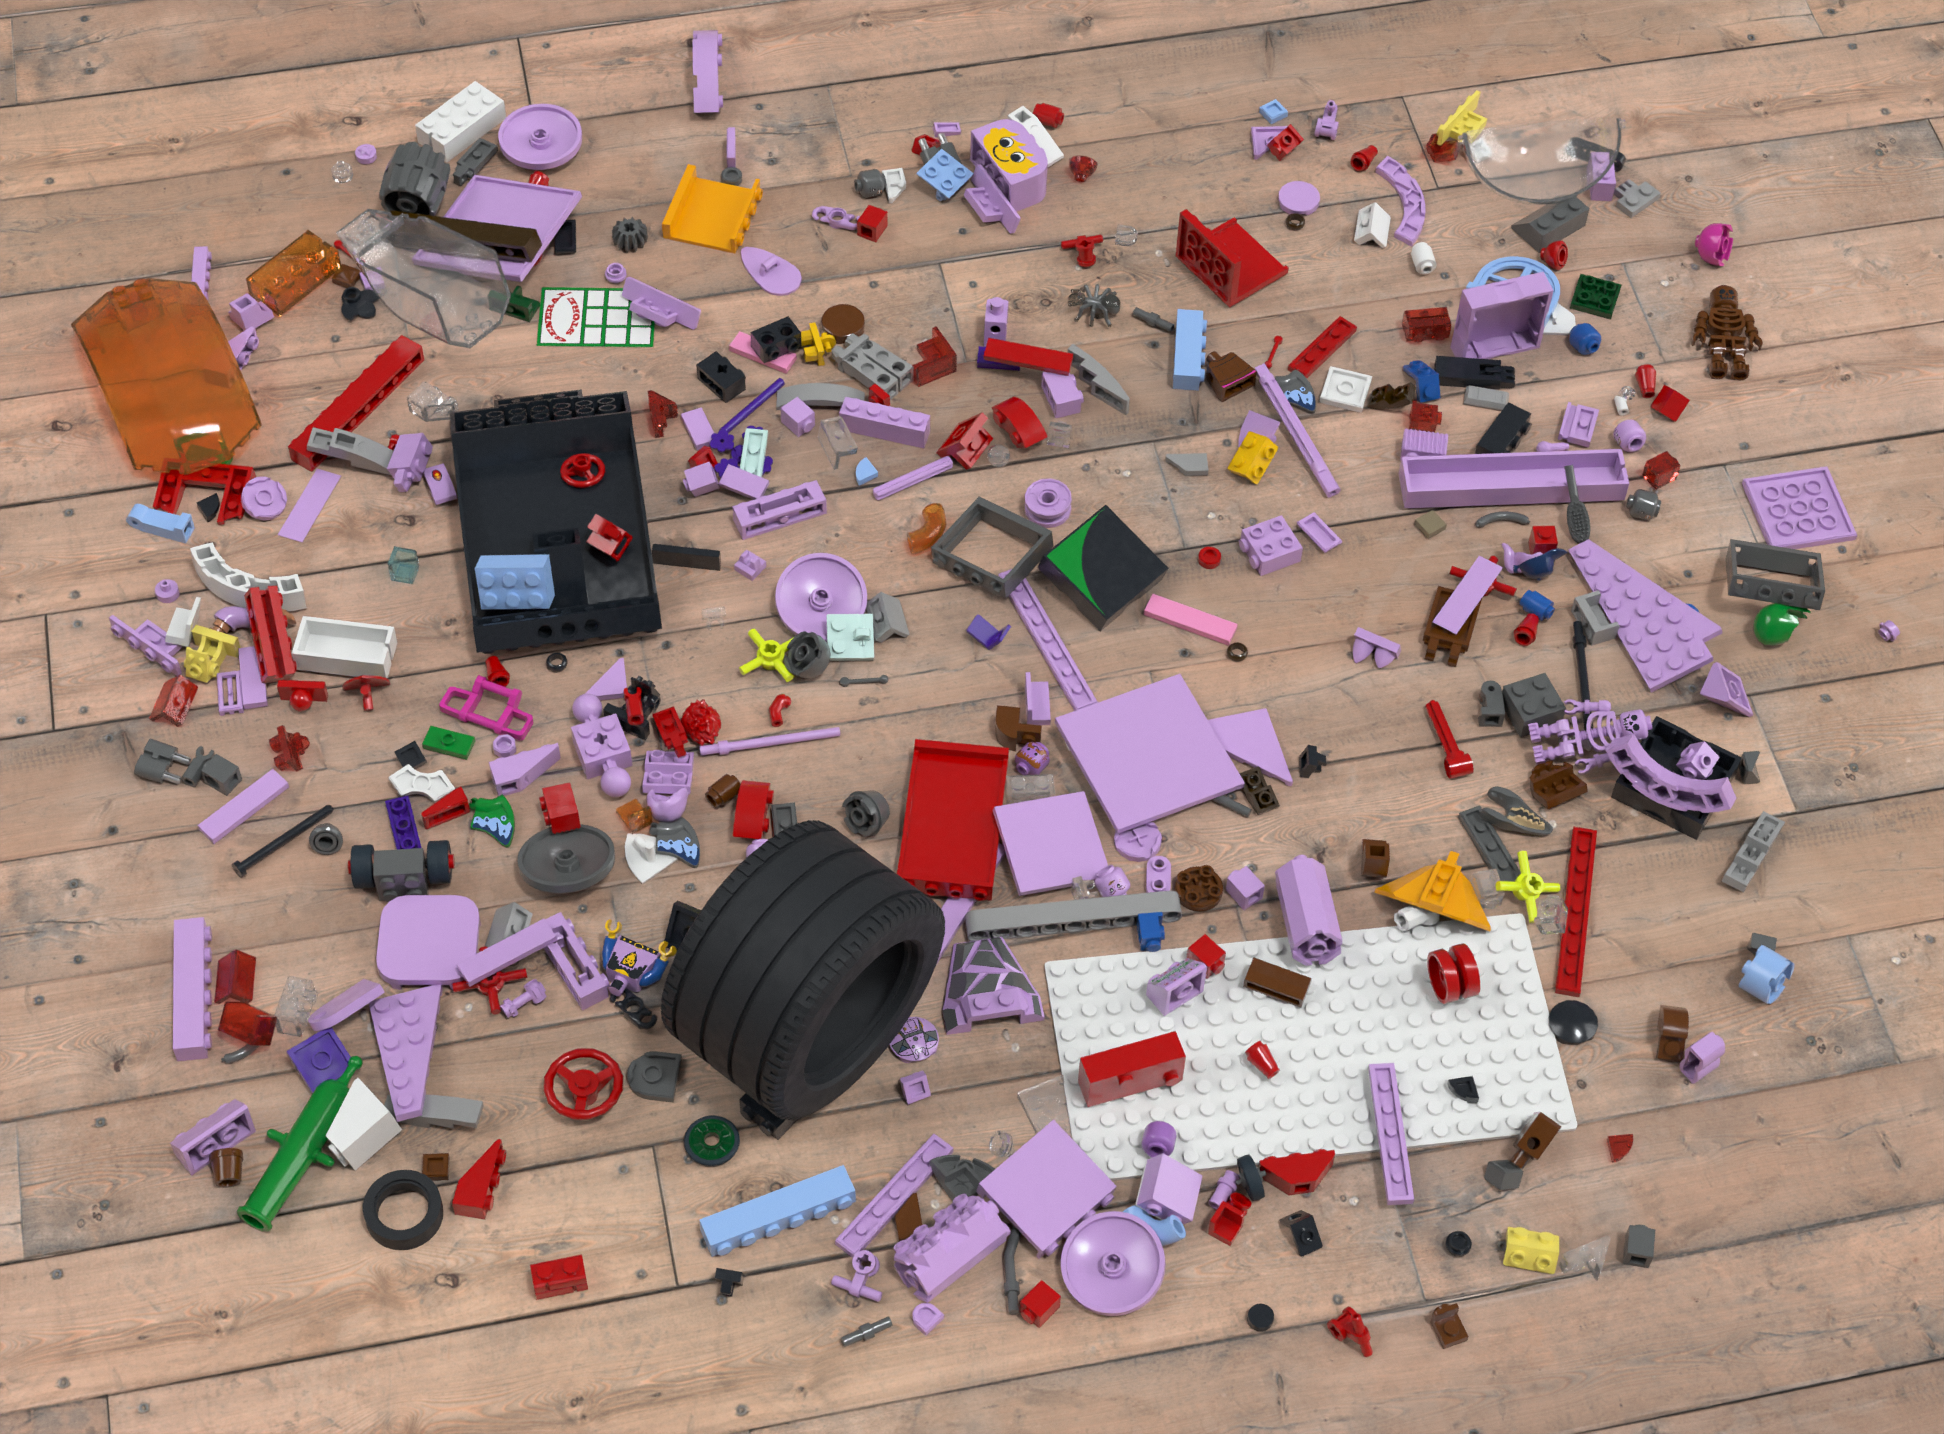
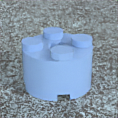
M1761 945L1755 954L1754 960H1748L1743 966L1742 973L1745 975L1741 979L1739 987L1757 999L1771 1004L1783 992L1785 979L1790 980L1794 970V963L1770 948Z

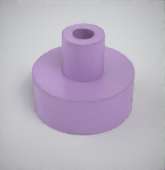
M162 580L155 587L157 599L162 603L174 602L179 597L178 585L173 580Z

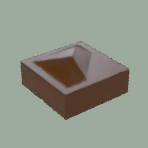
M342 264L333 275L332 282L345 288L354 287L360 279L359 273H361V270Z

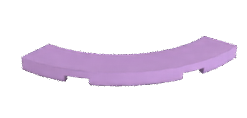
M1387 156L1376 167L1375 173L1386 179L1398 192L1403 204L1404 217L1394 233V238L1412 247L1418 239L1424 224L1426 212L1424 196L1417 181L1414 178L1412 179L1407 173V169L1396 160Z

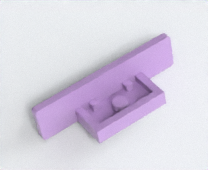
M981 164L977 165L971 178L976 188L966 189L964 197L983 223L1001 221L1010 234L1015 233L1021 219L984 167Z
M632 277L626 278L622 296L632 301L629 310L635 312L637 316L648 318L661 327H667L674 322H678L693 330L697 328L701 314L700 309Z
M114 615L109 617L110 629L118 638L123 637L132 648L140 649L149 660L157 661L166 672H172L176 676L182 674L179 662L172 657L182 648V645L165 642L167 632L148 619L134 630Z

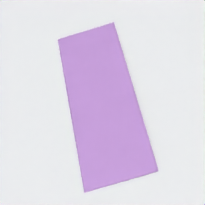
M316 469L278 535L303 542L341 475Z
M1478 556L1435 617L1433 623L1457 634L1503 567Z

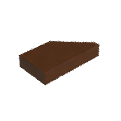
M913 1193L895 1215L899 1242L906 1240L917 1227L923 1225L917 1193Z

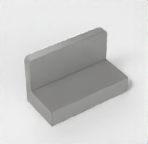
M880 592L867 602V613L873 614V634L876 641L882 643L893 633L905 638L910 635L899 599Z
M515 902L498 908L495 912L485 946L490 947L529 927L533 914Z

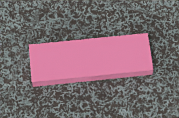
M740 331L729 345V351L786 374L797 359V354L790 352L775 360L763 363L751 347V336Z

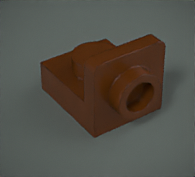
M1457 1303L1452 1305L1442 1304L1432 1314L1430 1323L1443 1349L1466 1342L1469 1337L1458 1316L1459 1306Z

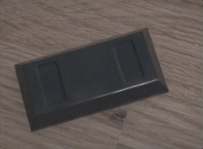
M576 219L565 220L556 233V254L576 253Z

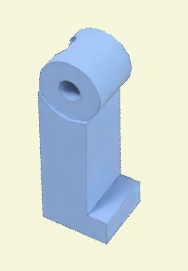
M135 504L126 518L127 523L135 529L185 544L195 529L191 514L182 512L181 516L150 509L142 504Z

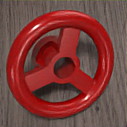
M586 453L576 454L563 462L560 474L563 481L568 485L586 488L601 481L605 475V465L595 455ZM592 462L599 468L596 476L590 472ZM578 475L585 477L587 481H576L569 476Z

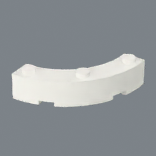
M213 542L190 548L193 565L198 576L209 590L223 600L246 608L244 595L249 588L259 587L260 590H265L268 586L277 585L278 592L283 597L282 609L296 611L307 608L298 574L269 577V580L254 578L252 574L229 567L215 549Z

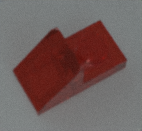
M649 390L647 391L655 438L664 437L663 428H667L666 419L678 417L677 404L655 391Z

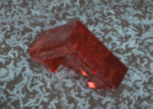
M1633 1134L1608 1136L1607 1144L1612 1163L1622 1160L1629 1153L1633 1145Z

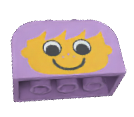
M1003 119L971 131L970 161L975 167L979 164L984 167L1016 212L1035 205L1044 199L1048 167L1046 153L1043 148L1038 146L1034 136L1029 134L1022 124L1014 120Z

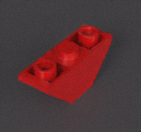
M1319 1149L1313 1153H1292L1286 1157L1279 1158L1269 1156L1259 1160L1258 1168L1260 1172L1265 1170L1266 1175L1262 1177L1263 1180L1288 1196L1311 1193L1315 1191L1332 1168L1335 1150Z

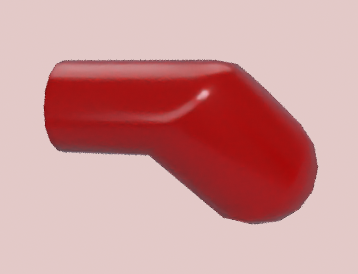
M785 694L777 695L769 706L771 724L774 727H779L783 724L781 710L791 705V698L785 696Z

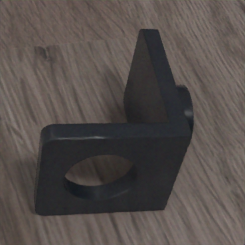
M1299 1210L1279 1220L1280 1224L1290 1228L1300 1256H1305L1323 1247L1313 1215Z

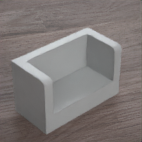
M1599 591L1575 597L1571 609L1575 619L1582 622L1583 632L1591 646L1615 639L1619 630L1618 622L1610 624L1598 605L1601 597Z

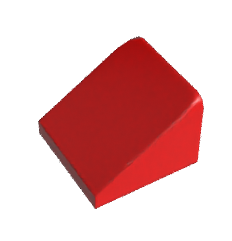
M923 134L915 138L912 152L920 156L922 149L919 140L925 138L929 148L934 146L938 148L941 143L939 140Z

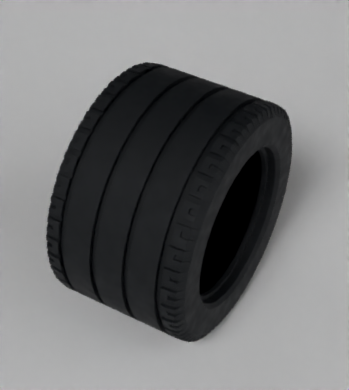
M819 820L797 823L782 830L751 853L731 872L706 902L685 935L670 967L661 998V1019L666 1030L775 1116L789 1121L802 1119L825 1107L848 1090L876 1062L902 1029L921 999L936 967L945 935L944 913L931 898L834 827Z

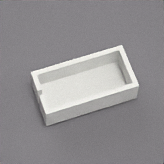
M474 81L415 125L418 143L422 146L424 144L432 146L435 153L442 152L445 155L444 161L447 163L505 120L504 100Z
M303 616L292 650L293 661H296V670L353 677L372 675L388 678L392 664L391 660H393L397 646L395 629L391 626Z

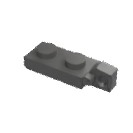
M479 138L457 161V166L453 173L454 183L462 186L468 177L472 178L495 155L498 151V146Z

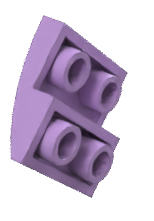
M662 750L647 751L643 793H648L653 789L654 793L673 794V792H677L683 787L691 793L694 752H686L687 755L678 758L675 752Z

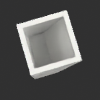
M357 1078L347 1093L326 1137L331 1142L328 1146L343 1166L346 1167L349 1164L354 1170H357L402 1129L389 1110Z

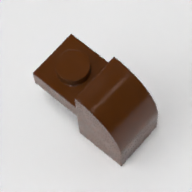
M997 705L995 736L1001 746L1016 752L1017 744L1025 745L1028 742L1041 743L1042 725L1020 723L1019 707Z
M1362 839L1361 876L1386 878L1390 862L1389 843L1383 840Z
M1660 1005L1657 1030L1660 1032L1657 1058L1674 1061L1683 1060L1685 1041L1688 1039L1689 1015L1686 1008Z

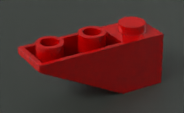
M497 1139L459 1179L452 1202L455 1215L485 1220L487 1211L492 1210L494 1204L493 1189L499 1186L500 1173L498 1171L500 1165H504L507 1151L503 1149L501 1139Z

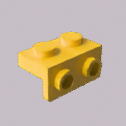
M1248 431L1227 469L1231 473L1245 477L1257 485L1276 454L1278 446L1268 437Z

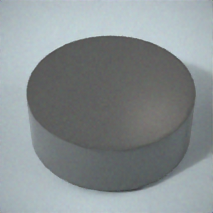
M735 167L724 169L721 173L722 183L739 186L742 183V172Z

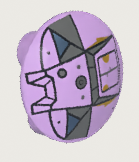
M909 1017L897 1036L890 1043V1047L904 1063L921 1061L936 1053L939 1043L938 1032L934 1025L926 1019Z

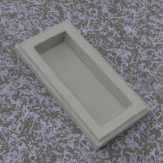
M1466 386L1463 404L1502 411L1508 403L1509 393Z

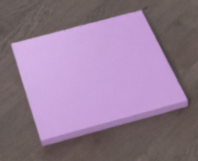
M474 175L444 217L536 229L542 246L533 261L524 262L425 248L419 249L413 257V261L415 264L522 282L582 198L581 192Z
M1181 674L1055 718L1058 730L1117 834L1244 787L1245 783Z

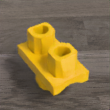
M815 322L809 323V330L801 332L802 346L812 344L810 347L803 348L805 361L817 360L818 366H824V350L827 353L832 351V348L836 345L835 337L827 335L825 332L820 337Z

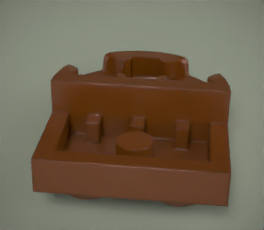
M1552 761L1538 764L1532 769V775L1529 777L1532 796L1547 809L1556 807L1588 792L1587 784L1574 774L1573 765L1567 762H1563V765H1553Z

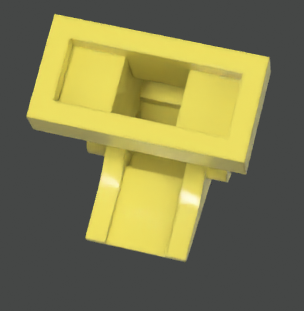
M195 625L191 632L195 645L199 646L196 651L186 647V658L184 660L186 676L206 683L213 677H216L226 655L238 658V648H241L238 637Z

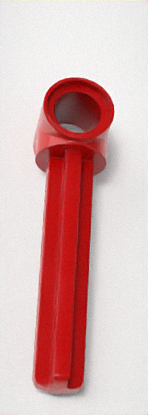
M1431 700L1425 707L1446 753L1444 768L1448 778L1453 779L1473 774L1474 768L1470 755L1459 750L1439 702Z

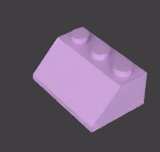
M234 1099L229 1103L221 1105L209 1117L199 1120L196 1126L187 1132L177 1135L170 1144L175 1156L192 1176L210 1163L209 1155L211 1152L222 1148H233L255 1133L256 1130L248 1107Z

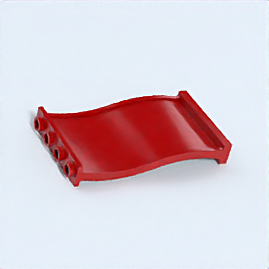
M915 739L897 874L923 894L928 896H948L955 899L968 898L977 901H992L1000 836L993 809L996 806L1003 805L1009 748Z

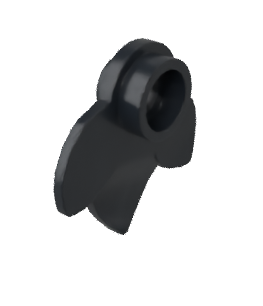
M348 287L343 291L341 297L343 302L341 312L349 321H352L356 316L365 319L372 318L376 315V308L373 303L380 298V295L370 289L360 291L356 287Z

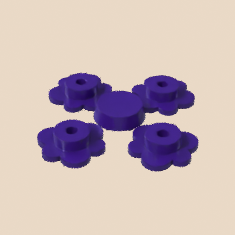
M752 425L747 427V428H749V429H760V430H763L762 427H757V428H756L755 426H752ZM720 430L718 434L713 433L711 435L712 440L710 441L712 449H717L720 453H723L725 450H732L731 459L723 458L720 460V463L715 465V472L719 474V478H722L728 464L740 468L738 463L741 464L743 445L734 447V436L728 435L726 430ZM765 456L762 475L765 472L771 471L773 459L769 456Z

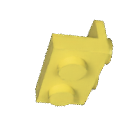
M1522 1227L1507 1228L1506 1250L1503 1259L1505 1266L1549 1274L1555 1273L1559 1256V1236L1549 1232L1529 1231Z

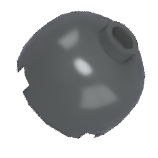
M806 631L794 636L787 646L790 649L788 656L784 655V663L787 670L805 679L821 675L827 668L831 657L830 648L826 641L816 633H808Z

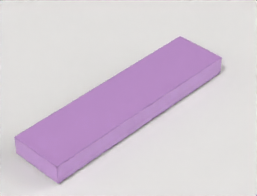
M274 769L270 770L198 825V829L215 844L288 789V782Z
M542 919L458 963L457 967L470 987L557 941V938L546 920Z

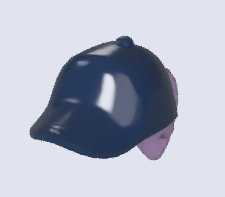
M1501 544L1504 549L1506 570L1512 574L1523 573L1526 577L1536 579L1537 581L1551 575L1554 570V561L1567 554L1566 550L1557 548L1544 554L1537 552L1530 555L1523 552H1514L1508 544Z

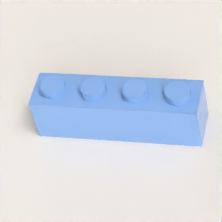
M1177 309L1173 389L1199 391L1200 382H1204L1205 369H1201V365L1205 366L1206 353L1201 351L1206 348V336H1202V333H1206L1207 320H1203V311Z

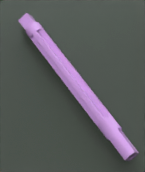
M1265 363L1255 367L1261 386L1326 496L1330 498L1339 494L1341 491L1340 487L1274 376L1269 372Z

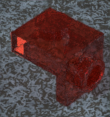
M1432 134L1426 149L1433 162L1456 160L1462 147L1460 141H1445L1440 146L1437 144V134Z

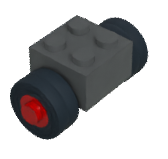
M448 840L429 841L426 859L423 848L375 851L373 845L366 844L352 846L351 858L348 860V873L352 877L354 888H374L376 885L379 901L386 902L405 895H429V882L430 884L451 883L452 869H455L454 854H451Z

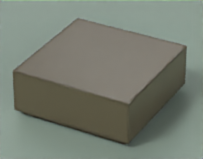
M1434 510L1415 519L1414 523L1428 539L1444 531L1447 526Z

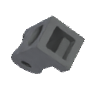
M1486 681L1482 684L1479 694V702L1483 706L1480 708L1478 717L1479 727H1502L1505 709L1501 686L1495 681Z

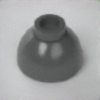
M324 823L312 830L309 836V844L315 852L322 855H331L341 849L343 836L336 826Z

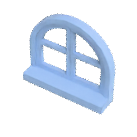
M1518 256L1503 257L1489 262L1479 271L1474 281H1469L1466 289L1486 284L1488 279L1496 282L1508 280L1494 275L1505 269H1524L1521 276L1530 275L1532 272L1534 274L1544 272L1554 290L1549 311L1545 317L1544 327L1554 312L1560 296L1559 281L1547 266L1536 260Z

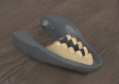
M1498 786L1488 790V797L1504 807L1506 815L1504 816L1490 808H1483L1480 811V816L1486 822L1504 830L1538 836H1547L1553 831V827L1546 820L1531 810L1522 798L1511 790Z

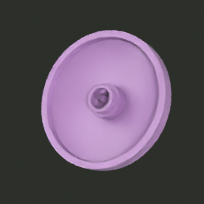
M533 104L517 109L508 115L499 128L498 138L500 149L510 162L526 169L545 170L558 167L568 162L577 154L582 144V130L578 119L570 111L551 104Z
M828 553L808 554L793 561L781 574L775 593L776 609L783 624L793 634L797 635L804 631L808 633L814 632L827 643V614H864L867 605V589L861 574L847 560Z
M1109 1211L1085 1219L1071 1232L1063 1247L1061 1271L1068 1291L1080 1305L1097 1314L1120 1316L1140 1309L1155 1296L1164 1279L1166 1267L1165 1253L1158 1235L1145 1221L1129 1213Z

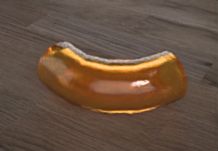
M932 503L926 506L922 511L924 525L918 530L907 533V542L911 554L920 553L931 548L943 535L947 523L943 505L940 503Z

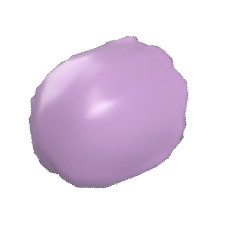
M683 787L677 792H673L672 796L667 797L655 794L653 789H651L647 794L648 810L658 822H673L679 819L685 811L690 792Z

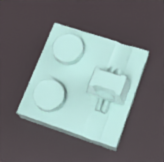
M827 614V644L831 653L830 661L874 660L873 614Z

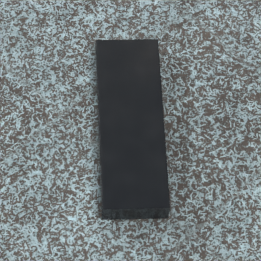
M653 544L652 546L653 564L716 571L721 569V553L718 550Z

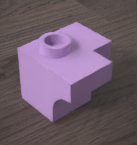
M248 293L229 303L231 311L228 312L230 318L244 331L251 326L256 329L258 326L274 318L271 309L263 302H257Z

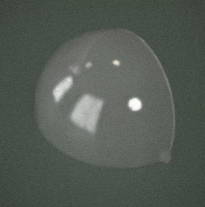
M1587 118L1483 128L1462 132V135L1458 136V144H1463L1466 160L1476 178L1490 191L1517 203L1547 205L1567 201L1581 195L1596 185L1606 175L1618 155L1621 144V130L1626 127L1625 119L1621 120V118Z

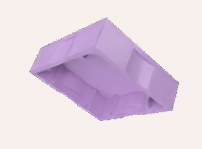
M1539 272L1462 290L1450 347L1454 356L1491 359L1501 355L1516 354L1540 348L1545 328L1544 321L1549 311L1554 291L1545 273Z

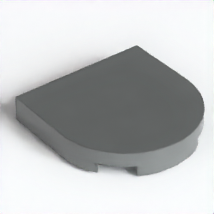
M650 1051L633 1060L627 1072L631 1090L643 1099L674 1103L682 1054Z

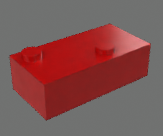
M1176 1031L1081 1057L1078 1084L1087 1107L1165 1085L1173 1086L1183 1080L1186 1055Z

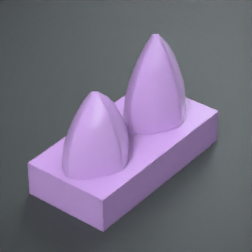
M1360 627L1357 628L1354 634L1355 642L1353 645L1355 663L1364 660L1373 649H1376L1375 662L1378 668L1388 665L1394 658L1398 659L1401 652L1399 644Z

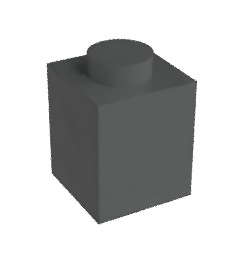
M1640 1224L1629 1225L1625 1235L1623 1264L1649 1268L1654 1256L1656 1229Z

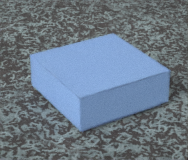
M1276 99L1259 108V113L1270 124L1288 117V111Z

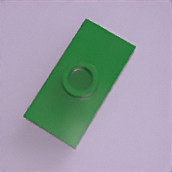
M430 726L422 747L426 750L467 760L476 741L474 736Z

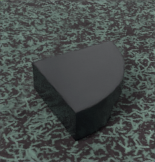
M217 493L196 502L198 509L207 522L215 518L219 509L220 501Z
M1473 1076L1448 1080V1087L1456 1097L1467 1102H1478L1479 1095Z

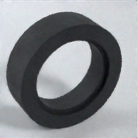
M397 1170L381 1176L370 1186L364 1197L363 1215L367 1229L376 1242L389 1249L409 1250L425 1244L437 1233L443 1220V1204L437 1186L428 1176L414 1170ZM401 1190H412L423 1195L428 1201V1210L423 1220L416 1226L405 1230H395L385 1226L379 1220V1208L382 1202L392 1193Z

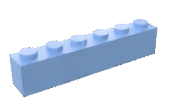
M844 1165L702 1218L699 1220L700 1230L711 1257L726 1255L732 1249L739 1246H749L765 1236L773 1237L786 1228H796L807 1220L819 1219L833 1210L850 1207L852 1203L856 1202L855 1189Z

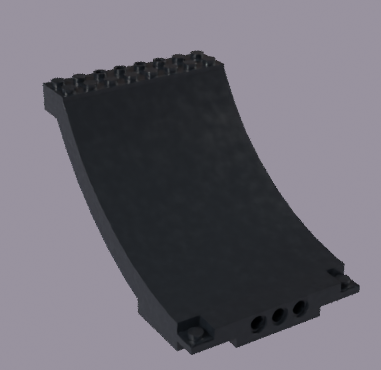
M582 389L497 399L494 400V407L450 412V429L477 653L491 654L496 650L503 649L514 651L519 647L526 646L537 648L542 644L549 643L560 645L565 643V641L572 640L583 642L588 640V638L596 637L607 639L611 635L621 634L622 636H630L634 632L644 631L645 633H653L657 629H662L643 489L627 391L583 396ZM586 453L600 458L605 465V475L597 484L586 488H577L563 481L560 469L563 462L569 457ZM592 462L590 472L596 476L599 468ZM578 475L569 476L576 481H587L585 477ZM595 514L612 522L633 537L619 561L586 542L593 532L587 527ZM549 554L555 593L549 609H481L475 567L481 555Z

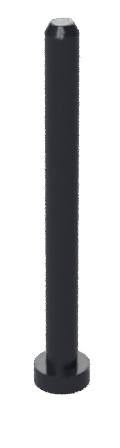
M331 805L324 806L242 862L237 860L232 863L236 874L240 878L245 876L247 869L330 815L334 810Z

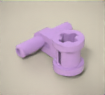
M1333 100L1327 102L1323 119L1318 118L1315 129L1316 137L1321 135L1331 137V140L1336 138L1339 122L1335 121L1337 105Z
M861 1250L854 1255L852 1260L853 1268L856 1270L853 1280L835 1275L832 1278L831 1284L849 1291L850 1295L858 1298L863 1296L879 1302L882 1298V1292L869 1288L865 1284L868 1277L877 1274L880 1262L870 1251ZM869 1260L871 1262L870 1267L865 1266L864 1268L861 1262Z

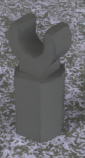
M203 747L197 748V757L191 761L181 777L185 785L196 787L202 777L201 770L203 765L214 757V750H211L208 755L203 756Z

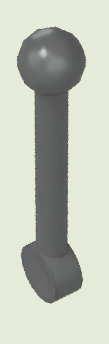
M886 675L862 679L842 677L840 685L847 687L849 684L871 682L886 684L889 679Z

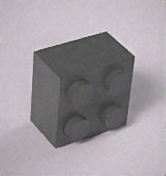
M1546 673L1503 686L1504 709L1520 738L1530 735L1528 724L1538 723L1540 728L1543 727V724L1550 726L1564 718L1566 707Z

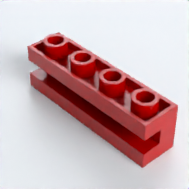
M277 585L268 586L265 590H260L259 587L249 588L244 598L261 682L269 683L278 682V680H290L295 674L297 666L296 661H293L291 656L292 641L287 636L286 628L288 623L286 615H283L282 594L278 592Z

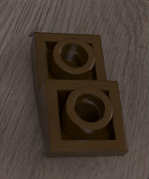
M1412 382L1398 386L1395 389L1390 384L1377 387L1372 390L1368 407L1370 409H1393L1412 404L1417 387Z
M1259 766L1239 773L1245 783L1241 789L1257 815L1280 807L1271 785H1267Z

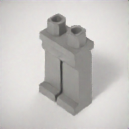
M852 333L845 340L846 349L838 345L832 349V358L838 362L839 371L855 377L868 388L876 383L890 395V400L898 394V391L901 392L914 381L912 365L874 341L869 340V336L866 334L858 337Z

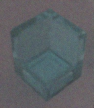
M394 546L388 561L391 581L408 584L414 583L419 569L416 550Z

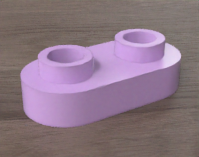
M1163 856L1150 858L1146 869V893L1170 891V861ZM1161 885L1162 888H1156L1155 886Z

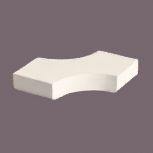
M408 764L388 777L401 797L420 794L436 803L455 790L442 770L434 773H421Z

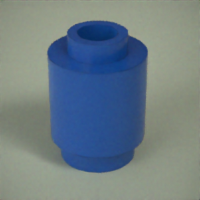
M1528 590L1519 603L1525 612L1537 615L1540 621L1544 619L1549 620L1555 611L1553 607L1554 602L1537 591L1532 592Z

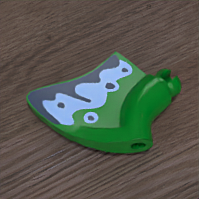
M501 794L494 799L472 798L469 808L475 810L471 822V830L485 832L502 846L510 847L515 832V816L505 796Z

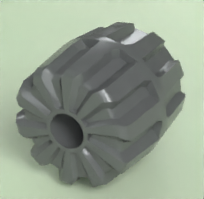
M417 142L399 145L395 149L383 175L379 192V199L382 200L381 206L387 212L392 210L435 216L444 198L451 170L450 164L444 162L445 155L442 152L435 153L433 147L428 144H424L422 147Z

